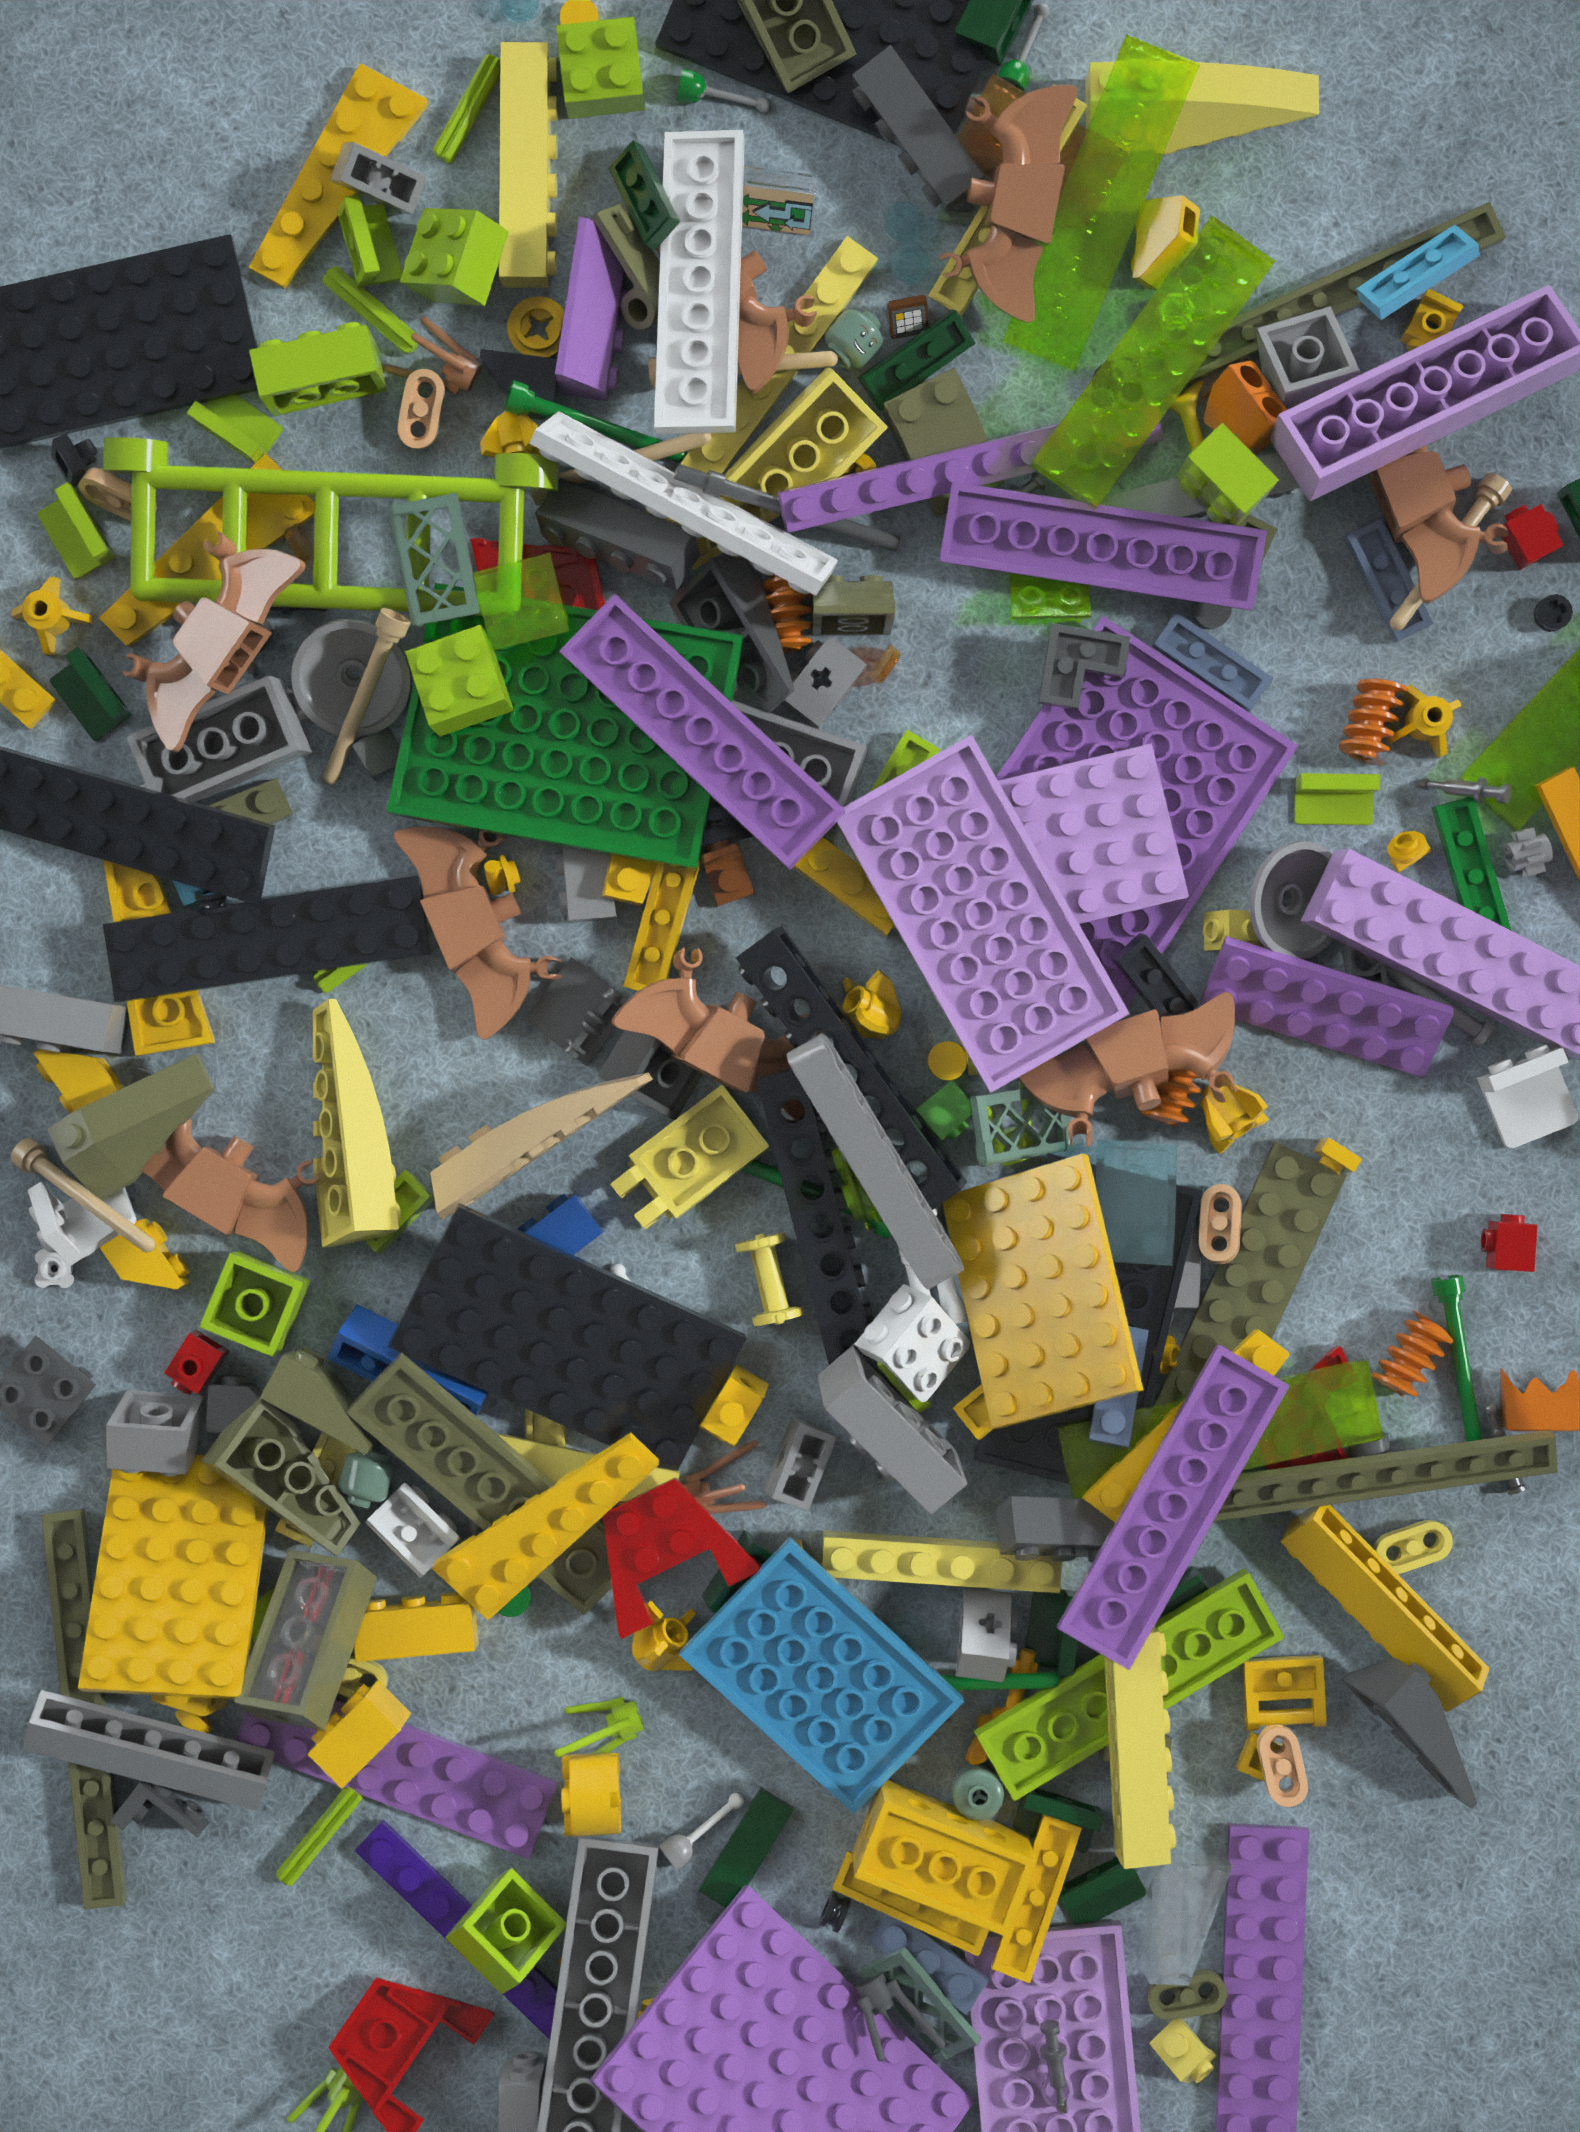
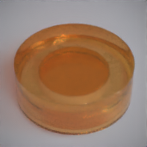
M297 522L286 528L284 532L285 537L297 558L304 561L305 564L314 560V545L303 526Z
M888 644L869 672L868 677L878 684L883 683L899 660L901 651Z

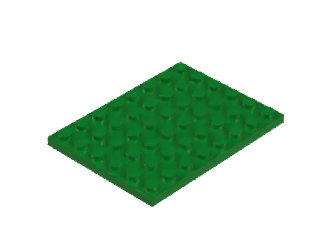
M435 583L434 590H446L448 585ZM454 586L452 590L464 591V587ZM521 597L520 611L512 617L471 615L426 624L422 645L481 625L491 639L514 711L439 737L428 724L414 681L386 810L390 815L698 871L712 797L559 652L598 610ZM641 618L732 703L744 644L743 635Z

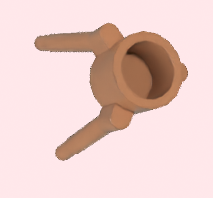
M423 316L421 322L453 352L451 354L447 353L416 333L412 334V340L445 361L442 369V374L447 376V380L442 379L445 389L455 395L458 394L460 389L469 392L481 373L482 364L476 361V356L465 351L441 328ZM389 364L383 366L385 372L408 378L414 372L413 370Z
M752 1440L699 1472L685 1476L686 1484L683 1485L711 1514L749 1511L767 1507L765 1501L712 1505L715 1504V1499L743 1492L745 1485L739 1484L712 1491L709 1481L701 1482L704 1478L757 1447L758 1442L756 1440Z

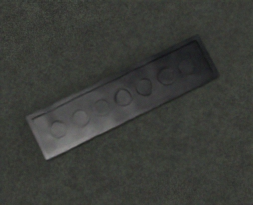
M0 746L1 830L248 903L256 904L261 902L275 825Z
M411 876L262 899L261 902L256 904L248 902L230 904L229 910L216 914L203 915L197 909L103 924L115 1003L129 1002L430 955L425 913L420 902L422 894L419 877Z

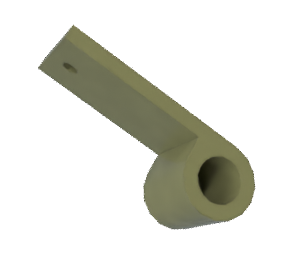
M621 202L597 212L592 218L635 286L623 297L621 304L622 314L630 326L643 330L658 323L660 262L653 250L645 246L628 209Z

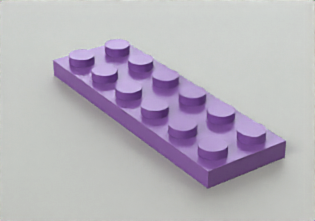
M1225 936L1199 1002L1201 1005H1204L1221 993L1230 992L1234 999L1236 1020L1423 1078L1454 1015L1453 1006L1283 953L1274 952L1270 949Z

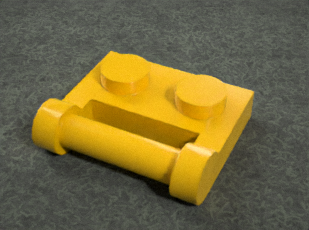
M1321 1655L1251 1658L1242 1663L1246 1731L1259 1730V1726L1273 1724L1312 1723L1313 1727H1326L1324 1664ZM1311 1698V1704L1308 1708L1259 1710L1258 1701Z

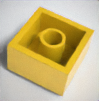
M379 1680L370 1688L363 1683L340 1708L344 1714L340 1716L335 1711L329 1718L326 1730H318L311 1737L316 1744L309 1751L308 1755L341 1789L401 1730L411 1715V1712Z

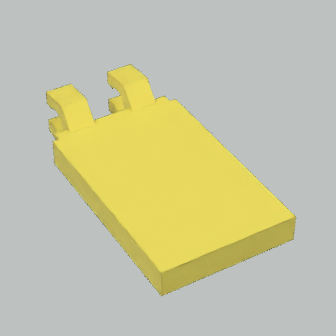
M722 1084L629 1155L631 1161L627 1163L630 1169L610 1185L622 1199L641 1184L645 1186L654 1200L638 1211L634 1217L646 1230L665 1214L669 1219L673 1217L678 1219L771 1147Z

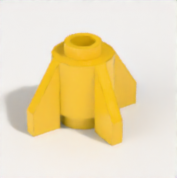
M504 412L494 419L481 439V453L495 458V454L500 453L540 454V449L530 444L533 434L539 426L524 413L517 416Z
M49 577L40 590L30 593L25 598L23 604L13 608L11 613L12 618L25 620L29 626L37 630L43 654L49 657H55V636L63 634L69 628L71 622L92 625L93 621L91 615L70 610L66 602L59 598L61 579L58 577Z
M1410 684L1407 686L1408 692L1403 693L1410 706L1404 719L1405 727L1394 732V737L1387 739L1391 744L1409 734L1416 740L1429 741L1437 758H1440L1447 754L1446 731L1452 724L1453 711L1462 705L1458 699L1448 703L1443 698L1437 696L1427 697ZM1431 714L1434 718V721L1431 722L1428 719L1427 715Z
M878 969L865 983L867 987L859 986L849 977L842 981L848 993L843 1001L842 1009L863 1038H876L880 1040L893 1035L897 1031L901 1023V1009L889 976Z
M1210 1085L1202 1092L1204 1098L1200 1102V1107L1204 1111L1209 1140L1219 1154L1224 1153L1235 1142L1234 1140L1240 1138L1252 1128L1265 1125L1269 1121L1264 1113L1268 1106L1259 1094L1239 1085H1236L1237 1092H1234L1229 1086H1223L1220 1090L1224 1094L1226 1102L1222 1103L1214 1098Z
M650 1600L646 1604L655 1622L634 1633L631 1647L635 1660L647 1671L693 1670L694 1668L680 1656V1650L688 1641V1632L685 1626L696 1613L690 1608L679 1619L673 1617L662 1618L664 1614Z

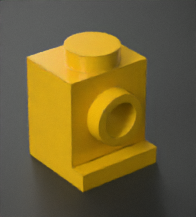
M1428 289L1420 298L1399 341L1407 344L1406 349L1411 351L1449 333L1463 305ZM1426 320L1438 325V328L1430 329L1426 324Z

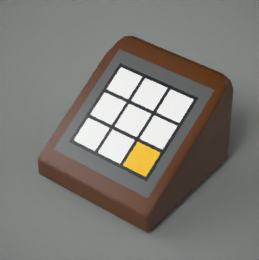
M922 294L892 300L887 303L886 316L891 339L917 335L929 326L926 295Z

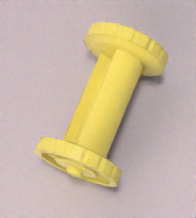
M785 1232L768 1236L758 1234L755 1235V1239L735 1244L736 1252L750 1251L764 1309L763 1313L752 1318L753 1326L772 1323L778 1325L784 1323L785 1320L804 1315L803 1306H789L776 1253L775 1245H779L787 1240Z

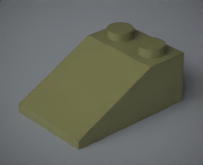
M737 0L747 22L787 93L857 55L832 0Z
M955 368L884 403L882 415L906 461L988 441L974 405ZM1005 480L981 486L995 488L1005 483ZM950 493L926 499L935 518L947 512Z
M830 575L816 596L813 595V635H891L895 617L892 581H883V577L878 575L861 576L860 581H844L843 576Z
M304 1347L302 1351L295 1349L282 1355L260 1396L261 1399L365 1455L378 1446L380 1442L346 1413L348 1407L355 1400L332 1367L323 1363L326 1358L323 1354L309 1347Z

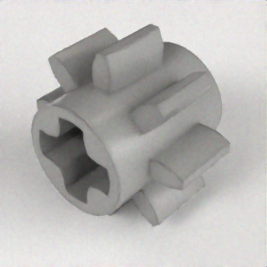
M1534 827L1510 833L1512 842L1506 843L1503 846V855L1511 872L1520 870L1522 878L1546 872L1544 863L1551 861L1553 858L1552 846L1546 834L1540 833L1536 835Z

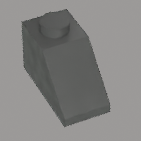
M221 1375V1381L209 1384L206 1432L221 1433L224 1428L260 1399L263 1393L261 1389L254 1383H245V1376Z

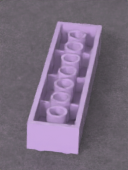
M1547 285L1278 414L1269 439L1310 502L1576 373L1580 368V329L1551 286Z
M1350 848L1333 852L1300 922L1541 1044H1547L1552 1049L1563 1048L1566 1056L1580 1060L1579 965Z

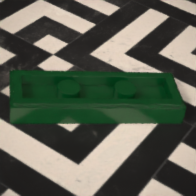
M632 140L608 169L645 246L656 250L677 227L680 220L643 145Z
M950 310L857 378L878 411H882L885 402L916 387L976 343L957 311Z
M760 1787L701 1883L698 1891L727 1908L744 1885L748 1886L794 1811V1807Z

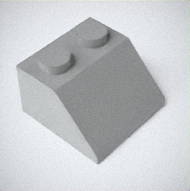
M1331 306L1259 327L1256 330L1262 374L1287 410L1359 375L1360 369Z
M126 1390L106 1425L107 1468L120 1469L125 1473L148 1471L160 1472L165 1476L187 1474L197 1453L205 1396Z

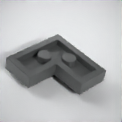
M1052 623L1038 704L1077 710L1079 708L1084 672L1122 678L1125 673L1131 637Z

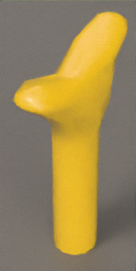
M1204 381L1194 382L1180 396L1166 395L1158 399L1159 404L1173 410L1182 418L1191 452L1204 441L1196 415L1197 399Z

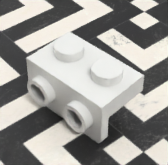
M403 1483L365 1523L421 1578L433 1566L434 1561L444 1555L460 1537L455 1533L457 1527L450 1518L442 1513L437 1515L427 1505L429 1499L422 1490L414 1485L409 1487L406 1483Z

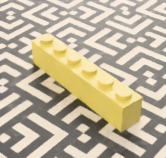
M501 42L499 225L509 231L499 261V278L503 288H549V276L557 275L556 251H550V237H557V215L550 212V198H557V175L550 174V160H557L558 144L557 135H550V121L558 120L557 96H551V82H558L557 57H551L548 42Z
M824 1530L821 1566L834 1578L1060 1593L1062 1562L1053 1561L1052 1556H1039V1558L1034 1560L1020 1561L1015 1559V1555H1000L999 1542Z
M1155 1626L1130 1670L1104 1656L1114 1850L1124 1869L1171 1864L1170 1849L1176 1847L1174 1827L1172 1824H1169V1811L1174 1809V1797L1171 1787L1167 1786V1772L1172 1771V1758L1169 1748H1165V1734L1170 1733V1719L1167 1710L1163 1709V1695L1168 1694V1680L1165 1671H1161V1657L1166 1656V1641L1163 1632H1159Z

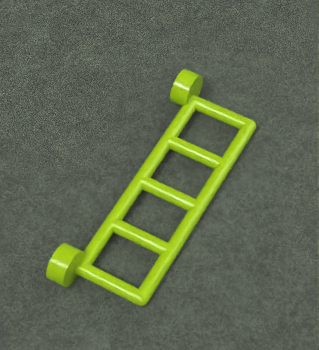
M126 437L104 438L103 471L132 475L130 591L133 597L140 601L180 603L190 601L191 603H198L204 597L216 601L222 585V580L155 577L156 489L223 492L222 534L236 544V553L246 551L247 493L315 496L313 584L291 583L277 596L271 607L380 611L382 608H387L397 612L408 613L409 608L405 588L337 585L339 497L407 499V502L457 493L459 502L500 503L497 592L477 591L481 614H476V616L512 617L521 608L524 491L555 492L558 491L559 462L549 460L540 454H495L494 479L168 465L169 443L166 441ZM423 512L420 514L426 516L428 512ZM415 514L407 515L406 538L408 540L411 539L423 521ZM427 523L414 544L430 554L431 526ZM411 548L409 555L413 576L418 580L429 564L430 559L414 548ZM429 574L427 575V577L425 578V580H424L423 583H422L423 585H425V586L428 587V588H429ZM422 588L418 589L417 596L420 611L433 610L439 600ZM431 589L439 596H442L445 591ZM452 590L446 598L454 606L467 604L464 591ZM442 604L440 609L447 608L448 606Z

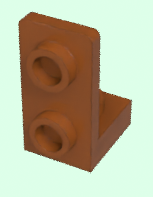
M726 839L706 847L707 853L701 855V859L718 907L755 894L738 843L730 845L729 840Z

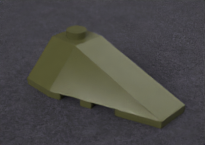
M194 1054L74 1111L48 1127L47 1130L62 1163L91 1193L103 1201L136 1181L143 1173L141 1170L154 1154H159L167 1145L165 1141L180 1124H185L215 1088L200 1056Z
M261 1398L258 1399L224 1428L200 1462L334 1556H338L360 1525L359 1520L337 1487L331 1483L319 1465L320 1461L314 1452L309 1450L300 1436L301 1432L295 1423L267 1401Z

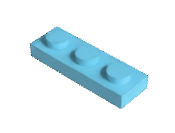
M1454 224L1356 288L1358 300L1382 320L1479 257V244Z

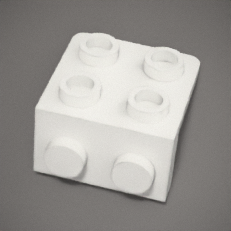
M1547 1044L1537 1046L1524 1052L1525 1059L1512 1063L1511 1058L1488 1066L1490 1073L1477 1078L1505 1147L1516 1148L1571 1126L1578 1121V1113L1559 1069V1066L1568 1063L1563 1048L1549 1049Z
M42 1182L28 1189L32 1203L29 1212L34 1221L39 1225L40 1231L36 1234L40 1243L48 1252L55 1250L70 1266L89 1256L96 1249L120 1235L74 1199H70L62 1204ZM125 1188L103 1200V1202L135 1224L136 1216Z
M903 1284L892 1295L887 1305L874 1321L866 1327L864 1333L854 1345L862 1354L886 1365L915 1399L925 1402L970 1347V1341L933 1297Z

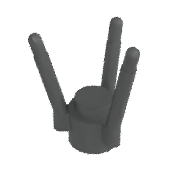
M881 1972L873 1978H865L856 1985L855 1988L860 1996L857 2002L864 2014L878 2061L882 2062L884 2060V2053L873 2014L883 2013L890 2020L886 2010L895 2004L892 1997H895L938 2047H945V2041L901 1991L895 1978L888 1981L884 1972Z

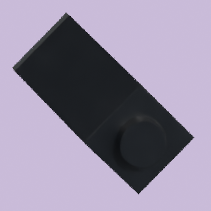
M481 349L480 358L484 368L506 396L512 380L527 384L528 389L535 392L534 396L554 403L558 402L559 386L555 376L556 358ZM530 411L527 415L531 419L540 420L546 418Z

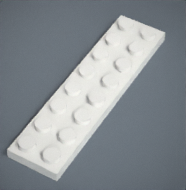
M743 130L665 132L663 188L680 223L661 243L654 411V429L656 434L736 433L745 142Z
M559 411L535 430L530 441L531 445L540 449V454L545 458L555 462L563 461L573 466L575 472L581 477L605 483L611 487L610 490L615 495L627 500L632 498L646 505L647 511L654 516L663 519L669 517L682 524V529L688 534L699 538L704 536L716 542L717 547L722 552L731 556L740 555L753 562L754 568L766 575H778L789 581L788 585L792 589L802 594L811 593L816 596L838 562L836 558L727 500L704 494L702 488L675 480L674 472Z

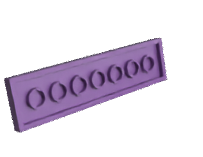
M952 482L939 562L1253 611L1268 530Z
M616 594L559 651L566 660L789 870L846 813L845 809Z
M1216 1344L1057 1625L1059 1630L1130 1670L1290 1385L1223 1346Z
M336 1697L331 1715L336 1711L342 1716L344 1713L340 1708L347 1701ZM247 1712L237 1738L238 1742L275 1751L273 1761L337 1785L308 1755L309 1751L316 1744L311 1737L318 1730L258 1719ZM405 1723L401 1730L343 1788L351 1787L360 1795L529 1859L558 1782Z
M1228 1823L1222 1980L1227 1989V1999L1224 2006L1220 2009L1215 2132H1296L1309 1829L1307 1827Z

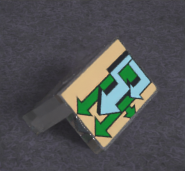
M744 166L742 228L806 237L811 236L819 176Z

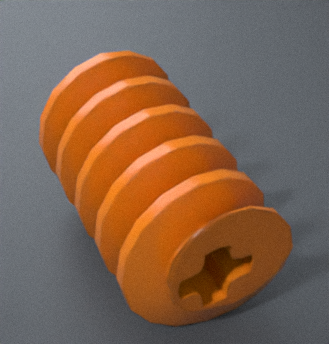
M764 574L770 578L764 581L763 588L764 591L770 593L766 598L771 609L783 653L800 652L802 646L812 643L811 638L801 635V631L812 628V623L801 620V615L811 613L812 607L801 604V600L812 597V594H802L795 591L788 585L789 581L776 574Z
M1371 678L1360 680L1356 687L1362 694L1355 695L1352 699V703L1357 709L1351 710L1347 716L1348 720L1353 724L1346 725L1343 729L1344 735L1349 739L1340 741L1338 747L1344 754L1357 761L1371 765H1385L1386 763L1376 757L1377 753L1390 752V747L1382 743L1381 739L1394 737L1395 733L1385 726L1386 723L1399 722L1400 718L1391 713L1390 709L1404 706V703L1394 696L1395 693L1408 692V687L1386 679Z
M1189 1070L1168 1071L1169 1082L1156 1087L1161 1103L1153 1109L1140 1111V1115L1177 1127L1178 1123H1190L1191 1119L1182 1112V1109L1195 1108L1196 1104L1187 1095L1188 1093H1200L1201 1089L1192 1082L1193 1079L1199 1078Z
M1414 1310L1413 1313L1419 1319V1322L1409 1319L1404 1322L1405 1327L1411 1334L1397 1333L1395 1336L1402 1347L1388 1346L1387 1352L1393 1358V1361L1385 1359L1378 1361L1379 1366L1385 1372L1384 1375L1371 1372L1369 1375L1402 1398L1404 1395L1414 1397L1419 1395L1412 1383L1415 1381L1426 1384L1428 1380L1420 1371L1422 1368L1436 1369V1366L1429 1358L1430 1355L1444 1357L1445 1353L1438 1346V1343H1453V1339L1446 1330Z

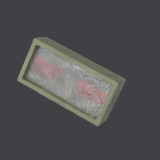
M288 1550L244 1673L241 1694L235 1698L234 1703L258 1719L325 1731L377 1577L357 1560Z

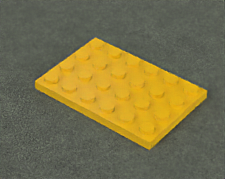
M1079 1154L962 1190L942 1203L950 1241L956 1249L964 1268L962 1272L958 1273L991 1428L999 1429L1143 1391L1088 1155Z
M196 1455L188 1473L177 1476H165L160 1472L148 1471L125 1473L120 1469H112L78 1683L79 1690L234 1700L240 1696L244 1673L249 1661L269 1510L200 1462L205 1455Z

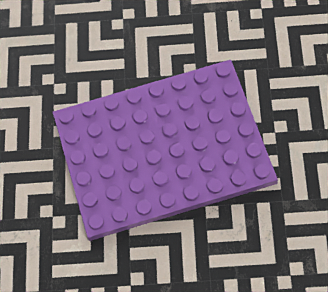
M1102 616L1093 630L1131 637L1124 676L1118 678L1084 672L1079 708L1072 710L1043 705L996 778L999 781L1152 743L1189 897L1079 924L1127 1008L1137 991L1117 968L1112 959L1139 933L1147 935L1159 952L1163 954L1296 751L1298 745L1105 616Z
M745 1885L589 2080L643 2132H953L975 2102L883 2013L873 2014L884 2053V2060L882 2062L878 2061L864 2014L857 2002L860 1996L856 1988L750 1886Z

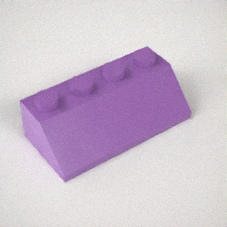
M579 217L555 376L561 395L608 401L609 390L616 391L618 384L619 367H613L615 352L622 353L624 346L625 329L619 328L622 314L621 304L623 297L630 290H625L627 273L593 220Z

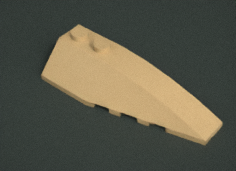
M649 1073L602 1082L567 1093L536 1106L493 1130L488 1125L482 1127L468 1137L472 1144L462 1151L459 1146L452 1148L438 1158L442 1165L430 1172L438 1216L443 1220L452 1215L458 1203L469 1206L653 1080Z

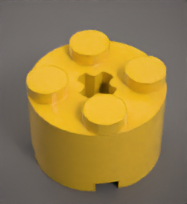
M589 1753L562 1756V1776L565 1779L564 1788H562V1813H564L565 1837L621 1834V1797L618 1777L620 1775L619 1753Z

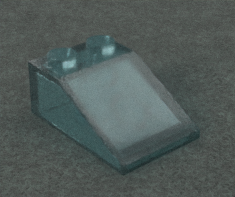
M1097 1139L1094 1182L1113 1262L1172 1266L1175 1233L1177 1145Z

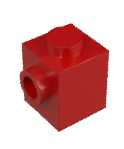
M1525 504L1504 516L1507 521L1504 526L1508 530V536H1501V538L1507 543L1508 551L1519 571L1551 555L1564 546L1557 533L1559 527L1555 517L1551 512L1545 511L1542 504L1530 510Z
M1501 1214L1500 1221H1489L1488 1229L1484 1228L1481 1233L1482 1252H1487L1486 1268L1535 1272L1538 1225L1525 1223V1215Z
M195 1330L187 1335L164 1374L172 1378L171 1385L179 1391L191 1395L192 1392L199 1394L206 1390L230 1350Z

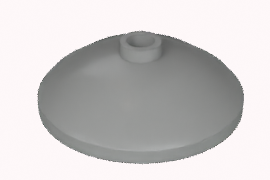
M353 619L329 622L310 633L296 652L291 671V683L295 698L306 716L328 732L339 735L379 637L376 634L378 629L376 625ZM393 643L356 737L371 735L385 729L398 718L406 705L411 689V672L406 655L398 643ZM350 666L358 667L361 671V676L358 678L351 677L348 674L347 668Z
M1308 841L1289 842L1274 850L1260 866L1252 884L1249 906L1253 929L1259 941L1266 949L1295 958L1306 959L1320 953L1334 939L1300 922L1333 854L1324 846Z

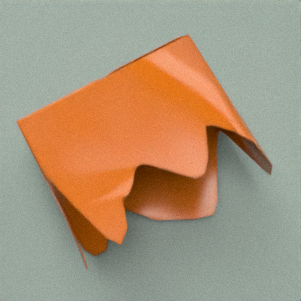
M1253 361L1229 365L1201 398L1203 400L1209 396L1203 422L1214 430L1223 422L1233 434L1238 435L1237 438L1250 451L1255 448L1254 455L1256 457L1271 443L1269 437L1278 414L1287 410Z
M1500 1368L1502 1427L1509 1431H1580V1381L1576 1371L1573 1369L1568 1374L1566 1383L1562 1384L1556 1392H1550L1538 1378H1533L1529 1382L1525 1393H1521L1510 1381L1504 1370Z

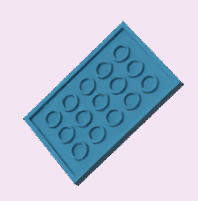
M790 1537L760 1567V1570L753 1574L680 1650V1656L853 1814L964 1703L963 1696Z

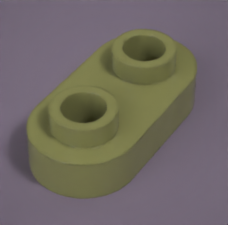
M1200 1969L1157 1977L1150 1983L1146 1996L1149 2007L1155 2016L1162 2020H1176L1212 2014L1219 2011L1226 2002L1227 1989L1219 1974L1209 1969ZM1207 1983L1212 1986L1210 1994L1201 1995L1198 1993L1199 1987L1202 1984ZM1164 1990L1173 1992V1998L1168 2002H1163L1159 1999L1161 1992Z

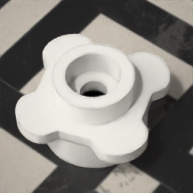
M41 1249L36 1253L35 1261L38 1263V1274L34 1280L37 1286L46 1288L49 1285H59L61 1288H68L73 1284V1265L70 1266L57 1252H48L46 1249ZM53 1265L58 1267L57 1272L51 1270Z

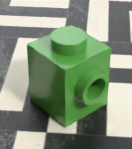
M953 1079L948 1081L915 1109L938 1140H942L946 1136L950 1141L954 1140L969 1127L965 1120L972 1115L971 1101Z

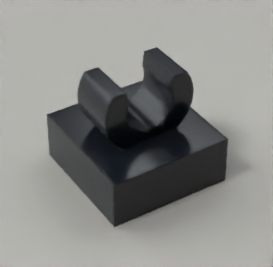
M66 433L52 440L51 456L65 480L73 487L77 486L86 473L87 466L97 461L94 455L98 454V451L91 439L83 440L74 446Z

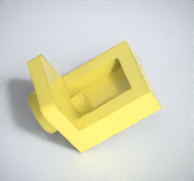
M1228 909L1204 913L1203 936L1205 951H1220L1225 936L1265 948L1253 929L1250 911Z
M1183 2019L1172 2020L1149 2043L1180 2082L1190 2083L1194 2080L1195 2083H1199L1214 2068L1211 2062L1217 2055L1212 2049H1208Z

